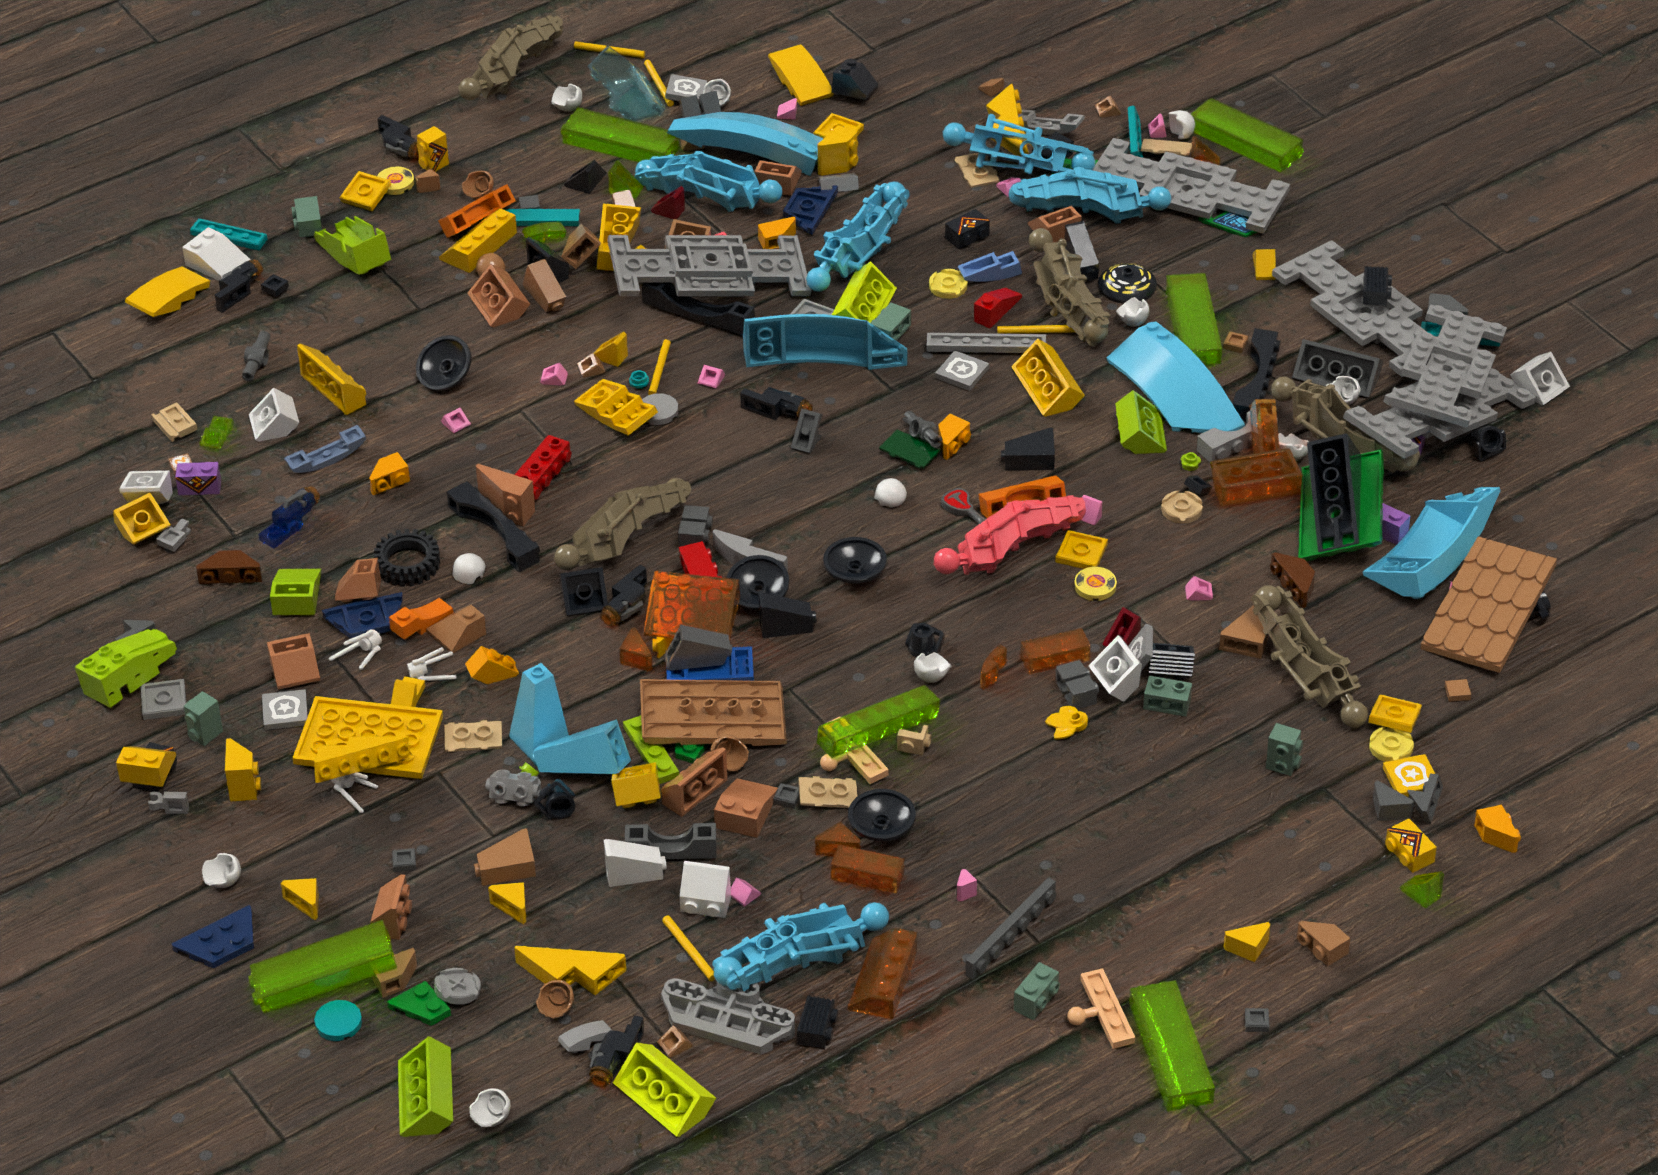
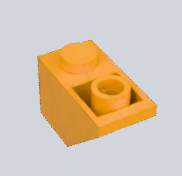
M795 217L758 224V240L763 249H779L778 236H795L796 234Z
M949 414L938 424V435L942 437V442H939L941 443L940 447L944 459L948 460L953 454H956L959 448L964 443H967L971 437L970 422L952 414Z
M398 452L378 460L369 478L372 495L410 481L408 465Z
M480 646L465 663L471 677L485 684L512 678L519 674L515 666L516 662L512 657L501 655L496 650Z
M1498 805L1476 810L1474 826L1482 841L1512 853L1517 852L1521 836L1519 830L1514 828L1509 813H1506L1503 806Z

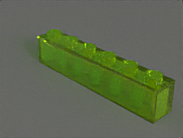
M926 685L820 725L818 727L816 743L831 758L845 754L856 748L898 733L899 729L905 730L938 717L940 699Z

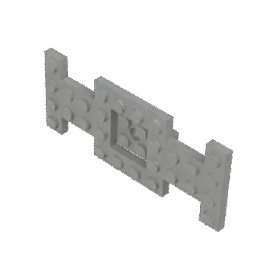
M1116 138L1111 140L1093 171L1111 173V175L1136 180L1138 188H1141L1139 192L1140 197L1148 195L1152 188L1163 186L1171 194L1172 200L1167 207L1169 209L1210 219L1212 214H1216L1219 209L1247 216L1249 219L1246 222V229L1263 234L1290 191L1289 183L1273 179L1266 190L1233 182L1237 170L1175 153L1165 152L1159 162L1127 154L1130 150V142Z
M608 235L607 241L619 296H639L638 282H674L677 296H754L753 282H788L791 296H810L812 291L807 285V271L797 236H778L779 249H747L746 244H743L741 235H666L664 240L666 249H631L628 235Z
M1332 240L1272 269V276L1284 285L1300 278L1316 290L1320 295L1311 299L1310 306L1361 346L1371 341L1375 344L1382 342L1399 356L1389 361V368L1401 377H1404L1401 375V371L1418 332H1426L1413 322V320L1422 316L1423 310L1394 287H1392L1391 299H1387L1386 307L1363 304L1364 273L1355 277L1335 262V260L1344 256V249Z
M1430 305L1425 320L1443 325L1438 337L1428 332H1418L1401 371L1402 376L1418 380V385L1414 393L1408 392L1403 388L1394 387L1388 404L1468 428L1473 411L1462 406H1454L1460 393L1477 399L1480 398L1496 355L1487 350H1479V344L1482 337L1502 343L1507 327L1499 323L1484 321L1479 317L1467 316L1459 311L1447 310L1439 305Z
M1491 368L1479 399L1460 393L1454 406H1462L1473 411L1468 428L1388 404L1391 393L1386 394L1383 401L1391 406V409L1373 416L1366 409L1357 406L1345 411L1343 418L1405 459L1418 453L1419 446L1411 440L1417 436L1422 435L1425 438H1429L1435 435L1445 442L1495 421L1498 412L1491 409V405L1507 399L1523 409L1535 404L1536 396L1531 394L1529 390L1514 383L1512 379L1500 374L1498 370ZM1418 382L1406 386L1403 389H1406L1408 392L1414 393L1418 385Z

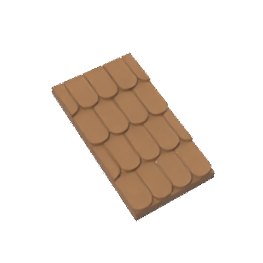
M1478 536L1464 559L1461 569L1453 580L1450 590L1438 608L1435 618L1426 631L1421 642V650L1500 673L1556 567L1557 558L1546 557V555L1510 545L1507 546L1506 544Z
M640 679L642 738L644 742L649 744L681 743V745L712 744L721 735H733L743 744H752V746L787 744L783 687L780 681Z

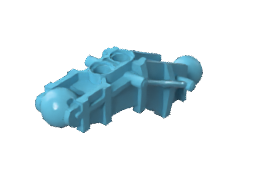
M988 114L986 126L976 124L974 133L967 132L962 124L956 122L948 124L943 130V138L948 145L958 146L963 142L971 144L970 153H979L976 162L978 168H983V165L1025 169L1024 172L1026 174H1032L1033 167L1052 171V173H1060L1068 170V168L1063 167L1067 151L1076 152L1071 160L1073 170L1077 167L1093 170L1095 167L1094 152L1088 148L1041 137L1043 129L1040 127L1035 128V130L996 119L994 114ZM994 123L999 124L998 129L993 128ZM1006 126L1013 129L1025 131L1026 134L1004 130V128ZM1002 137L1022 140L1023 142L1019 150L1022 157L1000 153L999 148ZM992 138L996 141L997 144L994 148L986 146L985 143L988 139ZM1029 144L1034 150L1031 154H1025L1022 150L1023 146ZM1049 149L1052 152V156L1049 159H1044L1041 156L1042 150ZM986 155L991 156L990 161H985ZM997 159H999V160H1006V161L1017 162V163H1019V164H1018V165H1015V164H1006V163L996 162V161H997Z
M702 151L674 156V154L661 157L653 156L650 160L640 161L635 168L634 178L636 182L646 186L648 191L656 188L664 190L667 194L682 186L684 191L694 192L698 199L705 196L725 207L728 212H733L737 207L749 206V209H753L760 198L766 203H775L779 201L783 193L782 186L775 180L769 179L760 185L751 165L743 167L727 159L723 160L705 154Z
M1077 167L1074 170L1068 169L1065 172L1052 174L1049 177L1045 174L1036 178L1023 179L1021 182L1013 184L1008 192L1010 201L1019 207H1026L1027 212L1033 211L1032 208L1052 212L1055 208L1072 206L1082 208L1083 213H1088L1089 210L1098 212L1112 220L1115 224L1121 223L1122 219L1135 216L1143 217L1142 208L1150 206L1155 210H1164L1170 205L1172 200L1170 192L1163 186L1152 188L1148 195L1140 197L1136 180L1111 175V173L1084 169V167Z
M899 182L883 183L881 186L876 184L874 192L868 198L865 197L863 199L864 205L851 221L845 219L844 227L836 231H826L823 235L825 245L821 251L816 250L814 252V257L820 267L813 268L808 272L806 277L808 287L817 292L826 290L831 282L829 274L831 270L838 271L841 277L846 278L854 270H861L870 257L880 252L883 243L889 244L891 237L886 236L892 224L897 223L903 208H906L908 205L909 190L905 189Z
M822 903L819 905V909L815 908L810 909L809 912L790 916L786 915L785 917L781 916L777 919L778 922L768 918L764 922L768 928L767 930L752 939L745 937L741 943L729 950L725 949L720 952L721 956L712 962L714 977L722 986H728L732 990L741 988L744 992L749 989V985L761 981L767 983L772 980L771 976L798 964L803 968L809 966V962L828 961L839 964L843 961V953L850 949L855 952L859 949V945L861 948L865 946L862 935L863 931L866 929L869 931H879L887 926L889 912L881 903H869L862 909L861 917L853 922L847 914L844 905L828 907L826 903ZM750 962V964H748L747 966L742 967V964Z

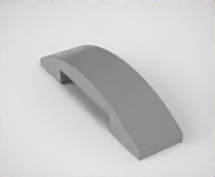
M1022 110V114H1019V117L1022 116L1025 128L1035 130V128L1040 127L1043 129L1042 134L1052 135L1055 132L1059 134L1071 132L1085 118L1084 115L1067 114L1064 119L1036 117L1035 111Z

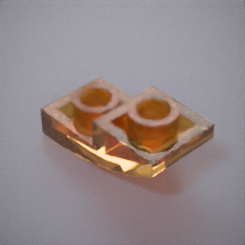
M1001 644L989 654L982 666L980 688L983 690L997 681L999 676L998 670L1002 669L1007 662V648Z

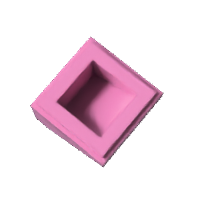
M797 98L779 105L777 119H796Z
M1009 178L997 183L996 186L1009 197V189L1013 184L1021 182V179Z
M557 363L543 370L540 383L544 385H565L568 373L561 363Z
M704 365L698 384L717 389L725 373L722 369Z
M461 408L446 414L441 420L443 425L452 433H456L471 425Z
M1083 495L1086 513L1081 521L1096 525L1102 517V501Z
M1193 576L1186 584L1187 600L1213 599L1210 582Z

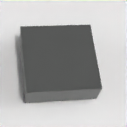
M538 195L519 197L520 209H540Z
M780 783L773 798V804L795 809L800 798L799 787Z
M415 848L392 850L394 872L416 870Z
M1245 1008V1032H1269V1009Z

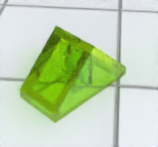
M617 160L608 172L609 193L613 194L630 190L633 199H635L643 189V186Z
M1441 871L1415 875L1401 885L1400 889L1426 909L1441 898L1444 874Z

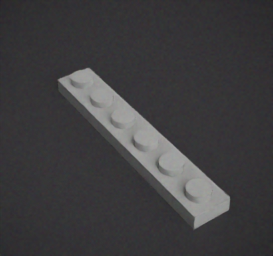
M927 333V351L1024 353L1037 338L1046 343V334Z

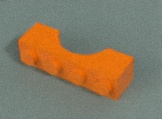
M506 184L438 220L446 237H450L498 209H503L514 203L516 200Z
M1055 475L978 495L981 514L989 518L1004 508L1008 502L1044 501L1049 497H1066L1064 481Z

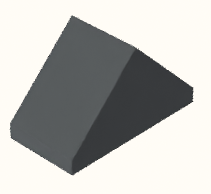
M1378 780L1374 783L1373 801L1378 821L1410 819L1412 817L1414 800Z

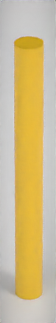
M574 42L575 49L638 58L645 57V51Z
M646 60L644 65L667 106H673L674 101L665 98L667 89L650 60Z
M1067 325L997 326V334L1076 333Z
M667 339L662 343L648 395L657 393L671 344Z
M669 915L665 916L662 922L708 980L714 981L715 977L712 968Z

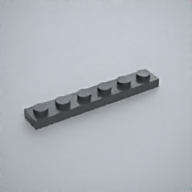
M1048 877L966 959V976L974 979L979 973H983L988 964L993 959H997L1001 951L1007 945H1011L1015 937L1021 931H1025L1029 923L1034 918H1037L1048 904L1055 900L1057 895L1055 892L1056 881Z

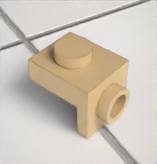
M924 725L921 733L899 729L897 734V750L923 755L925 748L930 746L932 735L928 734V726Z

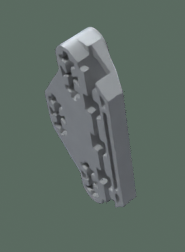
M674 978L665 983L661 992V1000L668 1011L670 1024L684 1033L757 1054L772 1051L773 1042L779 1044L780 1041L785 1042L795 1036L794 1014L787 1009L765 1004L760 998V990L757 983L749 985V989L744 992L741 988L732 990L716 982V987L706 990L702 985Z

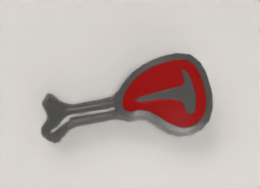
M956 488L942 496L941 505L949 513L957 516H969L978 525L987 519L973 509L967 490Z

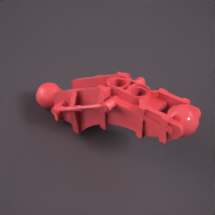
M1070 495L1058 498L1049 497L1044 501L1008 502L1004 508L965 534L966 540L957 546L959 554L952 548H943L936 552L934 566L941 574L947 575L955 572L959 566L963 567L964 575L977 571L993 573L998 563L1003 560L1004 555L1010 549L1011 551H1018L1019 543L1039 536L1050 538L1058 530H1069L1071 523L1082 520L1086 513L1085 501L1082 497L1078 498Z

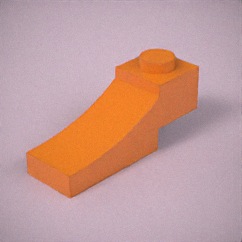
M440 598L414 609L403 607L389 617L390 629L404 640L415 632L422 635L428 627L452 614L453 608Z

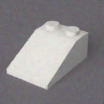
M209 227L182 247L186 266L218 281L223 278L222 275L232 271L245 261H249L254 265V262L227 237Z

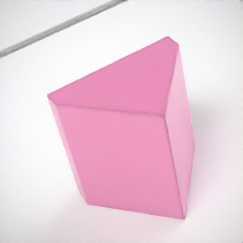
M1159 114L1148 124L1151 138L1167 137L1163 116Z
M966 869L961 870L957 883L958 901H964L977 895V880Z
M737 877L731 887V897L744 907L761 895V892Z

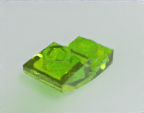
M560 222L538 223L525 227L522 230L525 238L530 237L544 243L547 236L553 239L558 237L565 238L567 232Z
M213 416L209 428L206 427L199 443L200 446L220 449L234 425L233 419Z

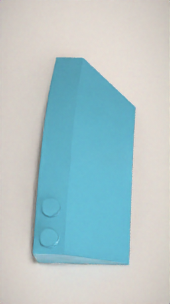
M717 112L674 119L667 132L701 148L703 145L740 150L771 159L781 164L796 166L802 170V173L811 176L818 162L817 144L824 139L775 119L740 112Z
M790 314L744 319L743 351L747 367L801 362L848 364L868 367V370L907 366V348L866 320L827 314Z
M1156 321L1139 327L1106 357L1107 362L1126 375L1151 400L1172 427V431L1189 428L1192 429V432L1204 433L1213 428L1222 431H1237L1245 427L1243 420L1223 388L1202 361L1179 338Z
M1479 487L1474 489L1472 494L1463 496V493L1460 492L1445 496L1446 500L1432 499L1425 501L1424 509L1402 540L1384 557L1365 569L1363 575L1402 596L1412 597L1413 599L1423 598L1427 592L1435 589L1438 584L1444 581L1465 559L1487 523L1500 493V487Z

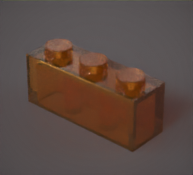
M1255 399L1250 405L1254 465H1274L1280 460L1276 400Z
M1079 628L1022 641L1020 658L1028 674H1034L1055 669L1056 666L1077 660L1081 662L1090 661L1091 645L1083 629Z
M838 845L831 863V880L885 892L897 893L904 876V858Z

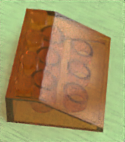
M655 571L650 588L644 636L674 638L680 625L727 634L730 640L740 600L739 579Z

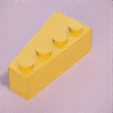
M603 203L599 239L601 244L598 249L597 269L614 271L607 241L608 235H628L630 244L640 224L641 207Z

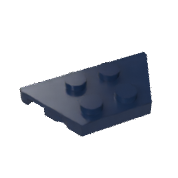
M832 185V189L821 190L820 186L796 188L783 209V217H795L796 225L813 235L837 195L838 186Z
M400 592L322 610V615L326 621L349 639L364 634L370 629L377 631L379 634L392 631L390 629L389 617L400 610L403 594Z
M248 905L171 943L173 951L176 953L182 951L189 954L190 959L203 962L204 965L214 969L254 949L251 906Z

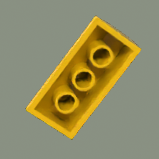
M501 208L483 219L439 256V260L468 273L472 272L476 268L479 257L484 254L494 253L517 233L515 214Z
M1038 338L1011 366L1045 417L1072 410L1085 396L1054 348Z
M303 344L297 345L301 376L343 413L348 415L366 405V391L362 385H358L350 375L342 371L340 366H336L328 356H325L319 350Z

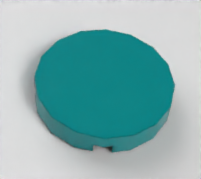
M335 1000L321 1006L316 1012L314 1021L321 1037L330 1041H342L345 1037L354 1036L360 1030L362 1017L360 1009L354 1003L346 1000Z

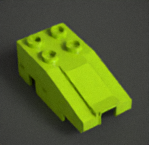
M354 216L355 221L345 217L344 220L335 223L336 233L330 234L326 229L314 232L316 242L338 263L358 275L365 274L370 269L382 266L385 262L391 260L385 232L376 228L377 235L375 236L373 225Z
M147 629L108 643L75 666L83 693L108 707H112L123 699L120 691L122 686L126 684L129 693H132L160 673L158 666L176 654L177 647L175 642L169 640L165 633L157 629Z

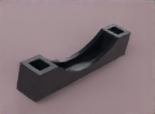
M644 282L642 284V301L644 304L743 335L744 319L755 318V307L738 301L726 305H712L690 296H677L675 285L671 282Z
M1254 329L1251 339L1250 357L1255 361L1258 373L1249 384L1236 391L1233 400L1234 408L1245 422L1247 412L1262 406L1261 402L1265 403V390H1268L1270 385V378L1268 377H1272L1274 365L1277 361V353L1275 352H1279L1281 340H1278V332Z
M466 481L447 491L448 507L460 518L481 522L491 527L502 537L506 544L507 562L519 573L540 562L539 545L532 541L523 530H520L511 519H508L499 508H496L487 497L485 498L477 487H473Z

